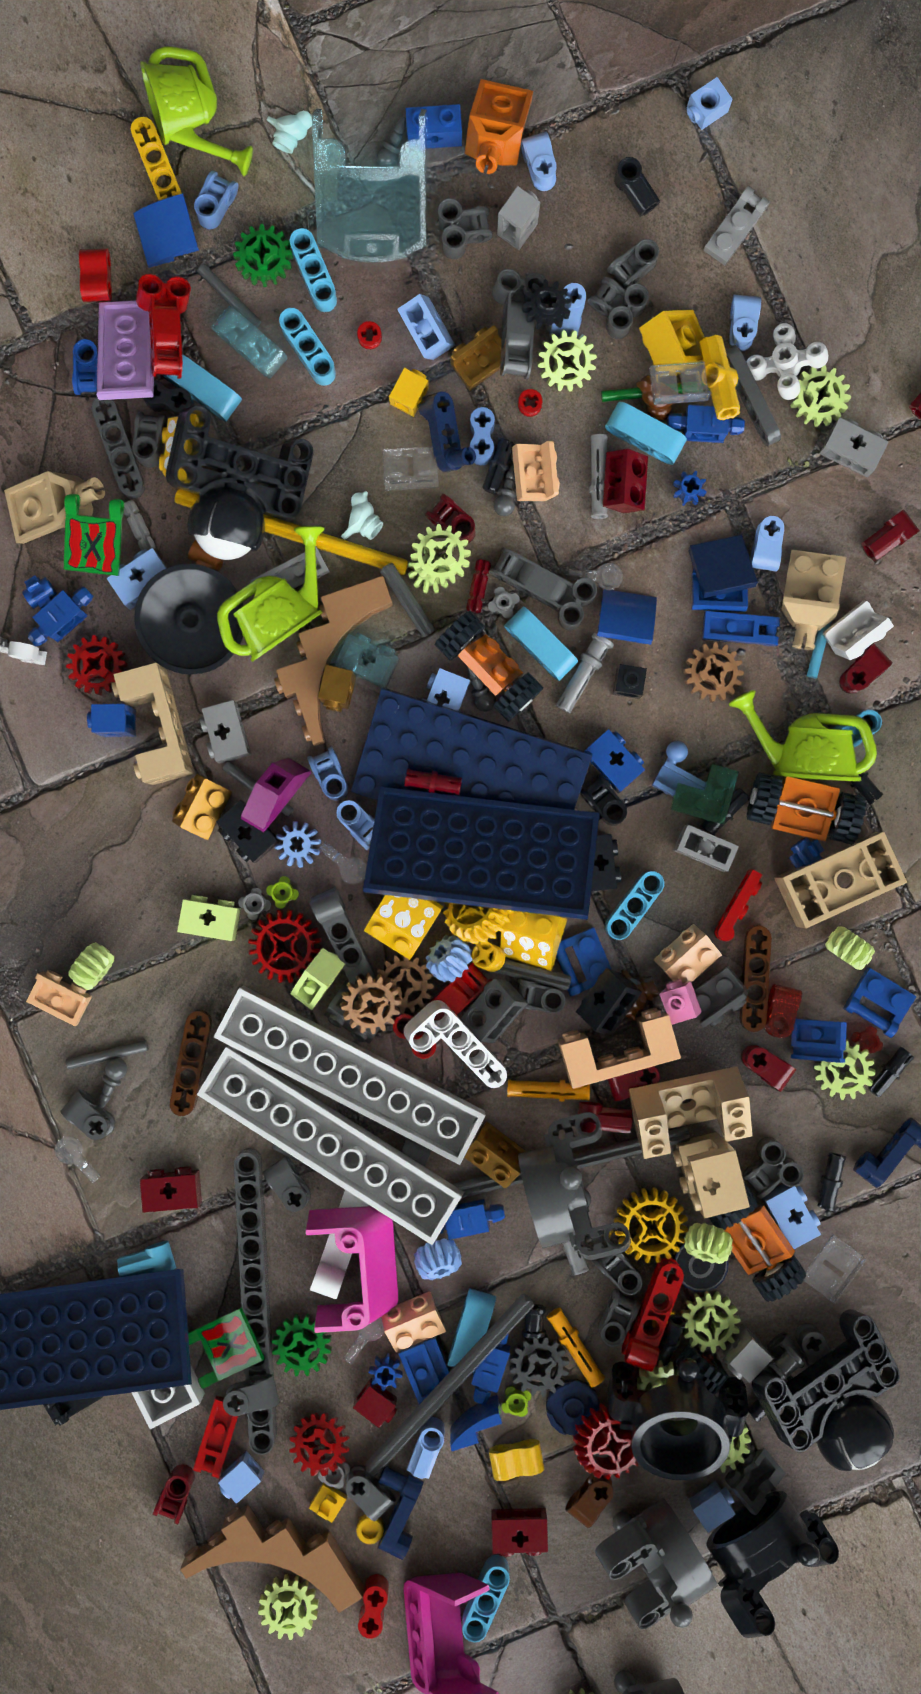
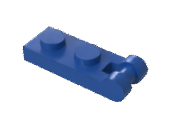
M705 611L702 640L778 646L779 637L776 636L777 627H780V618ZM759 626L766 627L765 635H759Z

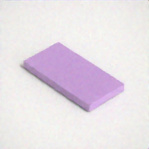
M136 300L99 302L97 397L99 400L154 397L149 312L139 308Z

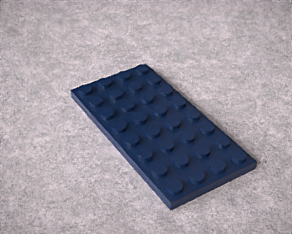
M382 687L351 792L378 800L380 787L429 792V789L405 786L407 769L432 773L433 770L438 771L440 775L462 777L459 795L435 790L437 794L574 810L592 758V753Z
M380 787L363 891L366 893L588 920L599 813Z
M183 1269L0 1294V1410L192 1385Z

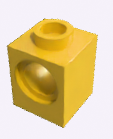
M404 368L389 395L390 405L414 417L418 410V404L429 390V381L426 379V376L416 369L410 371Z

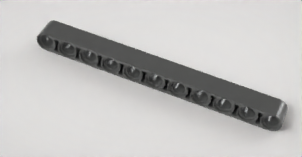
M254 1148L242 1150L234 1161L241 1306L249 1325L258 1322L264 1328L262 1332L253 1331L261 1351L265 1354V1360L245 1369L246 1381L264 1374H273L274 1376L262 1157ZM242 1157H251L254 1160L255 1166L251 1169L245 1168L241 1162ZM243 1185H253L256 1188V1194L253 1196L245 1194ZM249 1211L257 1215L258 1221L256 1223H249L245 1219L244 1214ZM249 1239L256 1240L259 1244V1249L250 1250L246 1246V1241ZM249 1267H256L259 1269L261 1276L257 1278L251 1277L247 1269ZM253 1294L260 1296L262 1304H252L249 1296ZM276 1406L267 1409L268 1413L264 1415L259 1414L257 1411L247 1413L249 1445L256 1454H267L274 1446L277 1437ZM264 1433L268 1435L270 1440L262 1442L257 1438V1435Z

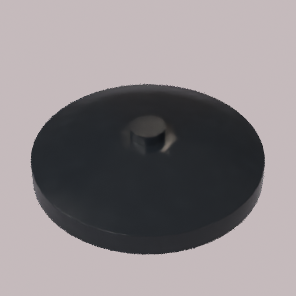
M179 564L157 573L142 589L134 614L136 633L146 653L162 667L180 674H202L222 666L234 653H231L222 641L217 621V612L225 600L237 593L236 588L219 572L198 564ZM243 602L232 609L228 615L233 639L238 644H241L243 634L237 618L233 614L244 606Z

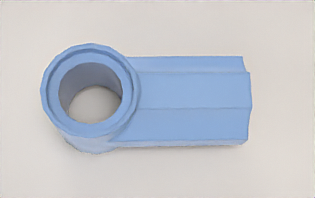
M430 1417L421 1427L418 1440L407 1466V1471L420 1479H429L439 1450L444 1444L445 1426L440 1419ZM428 1431H435L439 1436L430 1438L426 1433Z

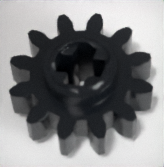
M544 279L541 288L536 283H533L532 293H525L524 300L526 302L523 304L522 310L528 313V323L533 320L537 321V330L541 328L542 324H545L547 331L550 332L553 323L561 328L563 319H569L571 312L569 308L571 307L572 299L566 298L567 288L561 291L558 290V281L550 287L548 286V281Z

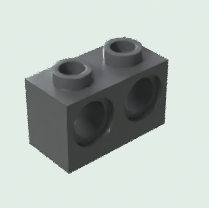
M494 978V980L484 986L483 993L477 1000L467 1006L466 1013L461 1017V1020L480 1042L495 1043L528 1003L508 981ZM503 995V1001L500 1004L499 999ZM485 1015L486 1020H485V1023L483 1024L482 1019H483V1016Z

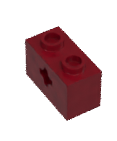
M191 1166L175 1168V1172L164 1173V1169L148 1170V1174H145L140 1179L142 1213L198 1208L202 1203L199 1170H191ZM169 1183H171V1187L177 1188L173 1194H171L170 1189H165Z
M546 1508L491 1509L493 1554H499L503 1557L512 1556L514 1553L538 1556L543 1552H548ZM517 1531H522V1536H517Z

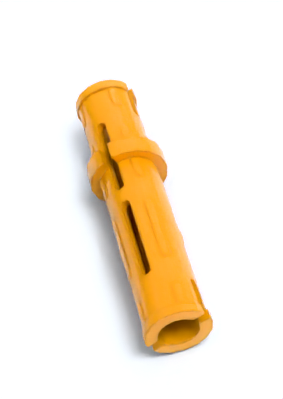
M508 1079L507 1097L559 1099V1102H565V1099L589 1101L590 1084L573 1089L570 1083H565V1080H560V1082H540Z
M560 1307L554 1309L546 1318L558 1334V1341L561 1345H565L589 1382L590 1387L599 1385L604 1381L605 1376L601 1373L579 1338V1331L576 1327H572ZM562 1327L566 1329L567 1333L574 1342L573 1344L571 1343L570 1339L568 1338ZM578 1351H580V1353H581L582 1356L584 1357L585 1361H586L587 1364L589 1365L588 1368H587V1366L585 1365V1363L583 1362V1360H582V1358L580 1357V1355L578 1354Z

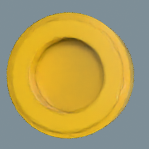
M365 1514L362 1515L357 1522L356 1533L358 1538L366 1544H374L382 1538L384 1532L382 1518L380 1517L377 1521H372Z

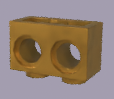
M325 665L318 698L324 703L323 706H326V709L336 712H342V708L349 709L356 682L354 672Z

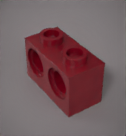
M628 448L606 452L603 507L621 513L645 510L648 456Z

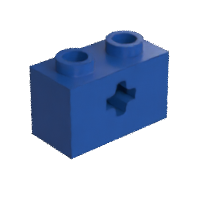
M460 104L406 108L408 150L462 146Z
M91 704V711L87 713L88 728H91L92 733L102 737H136V709L126 704Z
M608 729L585 751L592 753L590 763L616 792L620 793L645 771L641 766L644 764V761L636 752L630 753L623 746L626 742L617 731L612 733ZM610 753L614 756L617 754L621 756L619 760L621 766L617 763L614 765L610 764L609 761L612 759L609 755Z

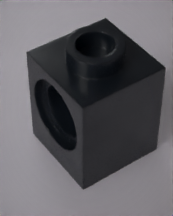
M619 664L616 669L612 695L640 699L643 696L647 668Z

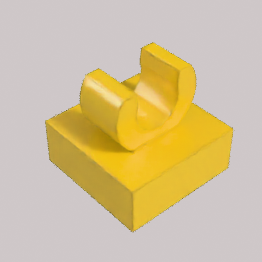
M322 1483L311 1501L309 1509L332 1523L345 1503L347 1495L334 1487Z

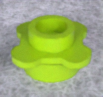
M286 876L280 877L279 882L269 885L266 889L267 894L275 901V906L280 909L285 908L286 903L290 900H296L299 896L298 890L291 886L290 878ZM281 890L285 891L284 895L280 894Z
M508 1386L505 1389V1402L501 1404L503 1412L519 1417L526 1416L528 1413V1401L532 1397L530 1391L525 1390L522 1392L515 1389L514 1386ZM518 1399L519 1403L515 1404L514 1400Z

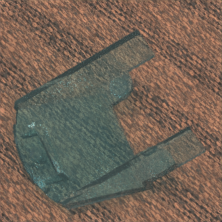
M316 109L312 114L317 245L338 254L337 256L371 263L401 259L424 248L427 236V109H421L419 114V139L407 140L400 149V166H346L344 146L337 139L323 138L322 109Z

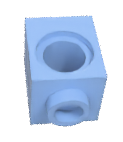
M718 77L689 97L687 104L688 117L693 123H697L701 130L725 115L729 111L732 97ZM701 103H709L712 105V108H706Z
M245 1451L222 1472L218 1481L219 1488L226 1498H232L237 1504L261 1482L264 1470Z
M716 1481L689 1498L692 1510L708 1533L736 1515L731 1505L735 1502L726 1487L721 1489Z

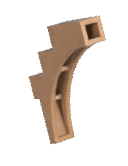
M383 576L322 596L323 605L319 606V610L323 611L321 614L323 621L329 620V623L298 633L301 640L296 642L301 658L306 656L307 659L276 670L278 677L274 678L277 690L279 694L284 693L287 699L297 696V700H294L293 703L298 716L303 715L306 723L305 726H302L304 736L307 742L312 740L314 746L325 743L321 726L320 699L318 698L325 665L330 664L342 642L356 627L373 615L393 606Z
M248 1504L241 1509L235 1507L225 1515L221 1531L212 1535L208 1539V1543L201 1548L195 1546L184 1555L185 1558L180 1568L187 1579L204 1569L225 1563L250 1561L272 1564L290 1570L311 1582L326 1595L339 1613L362 1599L364 1584L330 1530L322 1535L321 1533L313 1535L306 1545L289 1517L282 1522L280 1520L274 1521L266 1528L265 1532Z

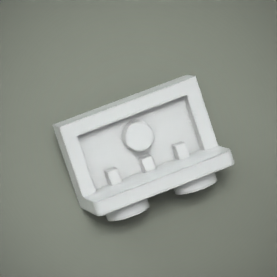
M864 600L825 630L823 635L836 655L852 660L861 656L865 649L873 642L881 640L886 635V632L893 627V624L888 617L876 614L869 602Z

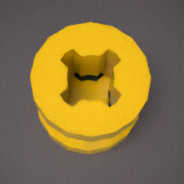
M480 942L473 948L471 957L477 967L489 972H496L503 967L505 953L501 947L490 942Z

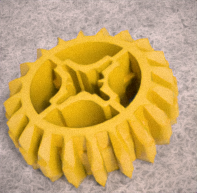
M444 902L448 909L443 914L447 918L445 923L450 928L452 934L464 942L478 944L479 941L487 943L488 938L496 939L497 931L504 932L502 926L504 923L510 922L508 914L514 911Z
M654 1187L651 1190V1195H648L647 1190L642 1188L641 1197L632 1192L633 1201L631 1203L626 1198L622 1200L627 1208H617V1213L623 1217L614 1218V1223H622L629 1230L630 1220L634 1215L640 1222V1225L636 1230L637 1234L634 1238L631 1237L630 1247L625 1253L629 1255L634 1251L633 1257L637 1261L644 1254L645 1263H650L651 1256H654L656 1262L660 1263L661 1254L670 1259L671 1254L669 1250L671 1248L675 1252L680 1250L675 1243H685V1238L680 1233L688 1232V1228L681 1224L687 1222L688 1218L686 1215H680L684 1208L682 1205L675 1206L678 1201L675 1196L668 1199V1192L663 1190L658 1197V1190ZM647 1205L661 1206L660 1209L656 1208L650 1213L640 1209ZM670 1212L672 1228L669 1235H667L662 1226L666 1220L665 1216ZM643 1218L647 1222L651 1220L652 1223L655 1220L654 1223L659 1233L655 1229L651 1230L650 1227L647 1230L648 1228ZM615 1231L616 1236H622L619 1238L618 1243H623L626 1235L621 1231ZM651 1238H657L661 1241V1243L656 1245L641 1244V1242L645 1243Z

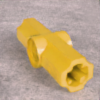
M715 334L705 337L699 342L704 365L701 382L705 387L710 388L717 419L726 420L740 414V405L735 389L738 373L729 366L722 336Z

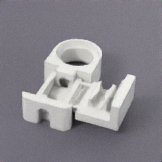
M0 637L1 653H7L8 656L17 658L22 662L45 665L47 652L39 651L38 647L26 643L10 641L8 644L7 639Z

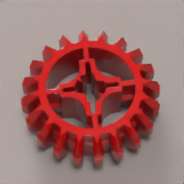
M291 909L287 911L286 918H284L282 910H277V919L271 913L266 914L269 923L267 924L264 920L260 919L257 923L263 929L253 928L251 931L258 938L248 940L249 944L256 945V949L248 951L249 955L256 953L258 955V958L254 959L252 964L256 965L261 962L263 966L259 968L258 972L262 974L268 969L270 971L267 975L268 980H271L275 973L278 974V983L283 982L284 975H287L289 983H293L294 973L300 979L303 974L302 969L306 970L309 966L308 963L312 962L315 958L313 953L318 954L321 951V948H314V944L321 943L322 938L313 939L312 936L319 929L316 927L309 930L308 926L313 921L308 919L303 924L301 920L304 914L301 912L297 915L296 919H293L294 913ZM287 923L296 926L297 929L289 936H283L276 932L273 927L278 924ZM303 934L307 941L305 958L300 955L301 953L296 947L297 941ZM266 935L274 943V951L269 958H267L264 951ZM295 936L291 941L292 946H289L292 948L291 952L284 951L276 956L280 951L279 947L282 946L279 945L280 940L285 942ZM285 956L292 961L294 960L298 966L285 969L275 966L274 963Z
M600 1403L598 1411L590 1408L591 1415L589 1417L581 1415L584 1423L583 1425H576L578 1434L573 1435V1441L575 1442L573 1449L577 1455L580 1465H583L586 1472L589 1474L593 1473L598 1479L603 1475L605 1479L610 1480L612 1474L620 1479L622 1471L630 1474L629 1467L631 1465L638 1466V1462L632 1452L631 1430L620 1429V1427L613 1428L611 1424H620V1421L613 1419L609 1415L608 1408L604 1404ZM594 1454H607L609 1457L601 1458L594 1456Z

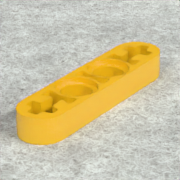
M138 117L131 124V133L158 201L168 198L167 196L171 194L172 196L182 194L154 123L147 117ZM142 127L146 128L151 142H145L140 130ZM159 151L161 153L159 161L152 163L147 160L149 152ZM166 175L171 178L170 185L164 188L157 185L158 178Z

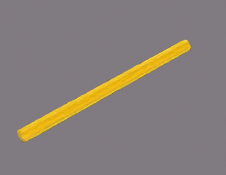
M178 489L175 494V502L191 508L200 495ZM263 514L265 532L303 544L302 537L294 531V528L299 525ZM321 533L316 541L315 547L317 546L318 549L380 569L389 563H393L400 575H404L408 568V561L406 559Z

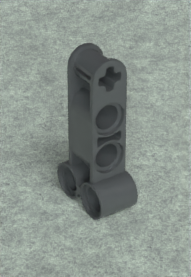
M504 269L496 279L492 296L496 302L503 305L501 376L511 374L524 376V379H529L532 367L534 320L528 323V313L523 312L522 309L523 304L526 302L524 300L525 293H532L530 291L532 284L536 283L539 288L542 287L543 281L546 279L542 274L531 273L523 280L515 270ZM503 285H507V286H509L511 289H507V288H505Z
M501 548L502 554L495 567L489 570V573L502 582L558 611L559 624L564 629H577L584 617L582 607L590 605L595 599L597 593L595 582L589 578H580L573 584L507 548ZM582 586L588 587L591 591V596L581 598L577 594V589ZM568 610H573L578 614V620L568 622L564 618V613Z
M336 886L311 897L309 902L318 922L322 923L340 961L345 963L343 969L349 982L355 985L357 983L356 976H359L360 973L364 976L370 973L372 979H375L374 969L345 911V904ZM342 923L347 927L348 931L342 936H337L332 931L333 925ZM348 948H355L359 952V956L355 960H348L344 956V951Z

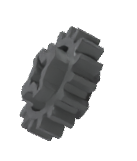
M547 1334L542 1340L533 1338V1341L530 1342L524 1337V1346L521 1347L516 1344L514 1347L517 1355H510V1361L514 1363L510 1366V1373L515 1374L513 1377L514 1383L522 1382L520 1386L522 1392L530 1388L531 1396H534L536 1391H541L542 1396L545 1397L547 1389L555 1393V1384L564 1385V1379L561 1376L569 1375L568 1369L564 1367L569 1364L568 1357H562L566 1353L565 1348L560 1347L557 1349L558 1340L555 1338L551 1343L548 1342ZM537 1348L547 1349V1351L538 1350ZM527 1355L528 1361L521 1368L522 1359ZM539 1361L540 1364H544V1367L540 1369L539 1366H535V1362ZM558 1362L556 1372L552 1376L551 1369Z

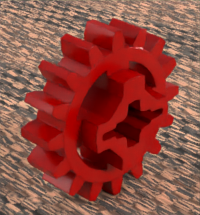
M92 635L91 642L84 637L81 638L83 645L80 647L74 644L73 648L76 650V653L67 655V657L72 659V663L67 664L66 668L73 670V673L68 676L69 679H78L75 686L79 689L85 686V693L91 694L93 689L97 695H102V689L111 693V685L115 682L113 674L122 672L121 667L128 666L127 662L120 660L125 653L122 650L116 651L119 645L116 642H112L109 645V638L105 636L101 639V642L96 635ZM93 648H103L95 653L89 652ZM82 659L83 669L80 671V662ZM112 660H114L113 672L111 671L110 663ZM94 661L99 662L101 666L99 670L95 669ZM96 678L105 679V681L100 683H91Z
M317 1412L311 1414V1421L307 1417L302 1418L303 1426H294L293 1429L297 1435L289 1439L295 1443V1447L289 1449L290 1453L297 1454L293 1461L294 1464L301 1461L303 1463L301 1471L304 1472L310 1468L311 1476L317 1475L319 1470L322 1476H326L328 1474V1467L332 1472L338 1469L337 1463L342 1464L346 1460L341 1454L350 1450L349 1447L344 1445V1442L350 1439V1437L342 1435V1431L346 1426L341 1425L338 1427L336 1425L338 1417L328 1420L329 1416L326 1412L321 1415L320 1419ZM317 1425L314 1429V1434L305 1435L310 1427ZM330 1430L334 1434L336 1440H334L331 1436ZM320 1439V1443L326 1447L319 1450V1445L315 1444L314 1441ZM304 1449L307 1451L309 1458L305 1454ZM325 1454H334L331 1460L322 1463L325 1459Z

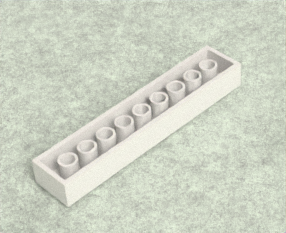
M245 986L238 989L214 1035V1038L459 1165L486 1116L485 1111Z
M231 1046L224 1049L197 1093L198 1096L431 1245L435 1242L464 1194L456 1186L249 1055Z

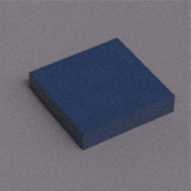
M742 535L690 545L688 552L703 598L756 587L758 581Z

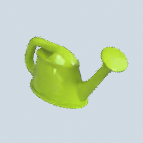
M164 46L156 49L150 55L148 63L141 61V72L147 98L163 144L167 145L169 141H173L230 160L239 167L242 176H246L253 156V146L250 145L243 150L233 151L207 141L193 131V129L203 124H209L217 109V96L203 57L189 49ZM166 58L192 62L197 69L199 79L193 65L177 66L159 63Z
M298 526L294 528V531L302 537L303 544L305 545V580L303 587L299 591L291 587L285 578L264 576L248 584L225 600L219 607L217 621L221 638L225 647L231 653L239 656L251 655L250 659L253 662L323 613L321 609L318 610L315 545L318 536L325 530L324 527ZM254 595L252 601L233 614L237 618L247 644L240 645L233 639L228 615L232 609Z
M750 690L737 696L728 704L730 707L740 709L746 715L775 768L772 775L822 780L861 781L859 774L869 770L875 763L877 756L876 744L868 723L861 717L842 714L809 713L799 717L788 727L789 732L785 744H780L773 740L754 710L753 698L756 693L755 690ZM825 725L856 727L860 732L866 754L864 759L859 763L856 761L852 739L853 730L830 729Z

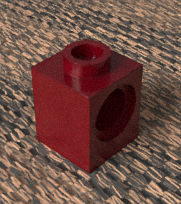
M370 1378L354 1399L353 1409L380 1428L384 1421L389 1423L398 1410L396 1408L397 1397L387 1389L382 1391V1386L378 1383L372 1385V1378Z

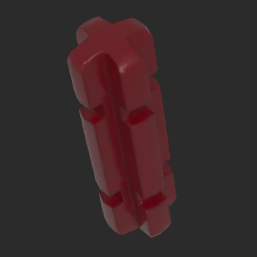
M478 559L475 564L474 570L476 573L473 574L469 592L471 598L468 599L466 606L467 611L470 610L472 613H480L483 603L481 599H484L488 582L487 574H489L491 563L487 560Z

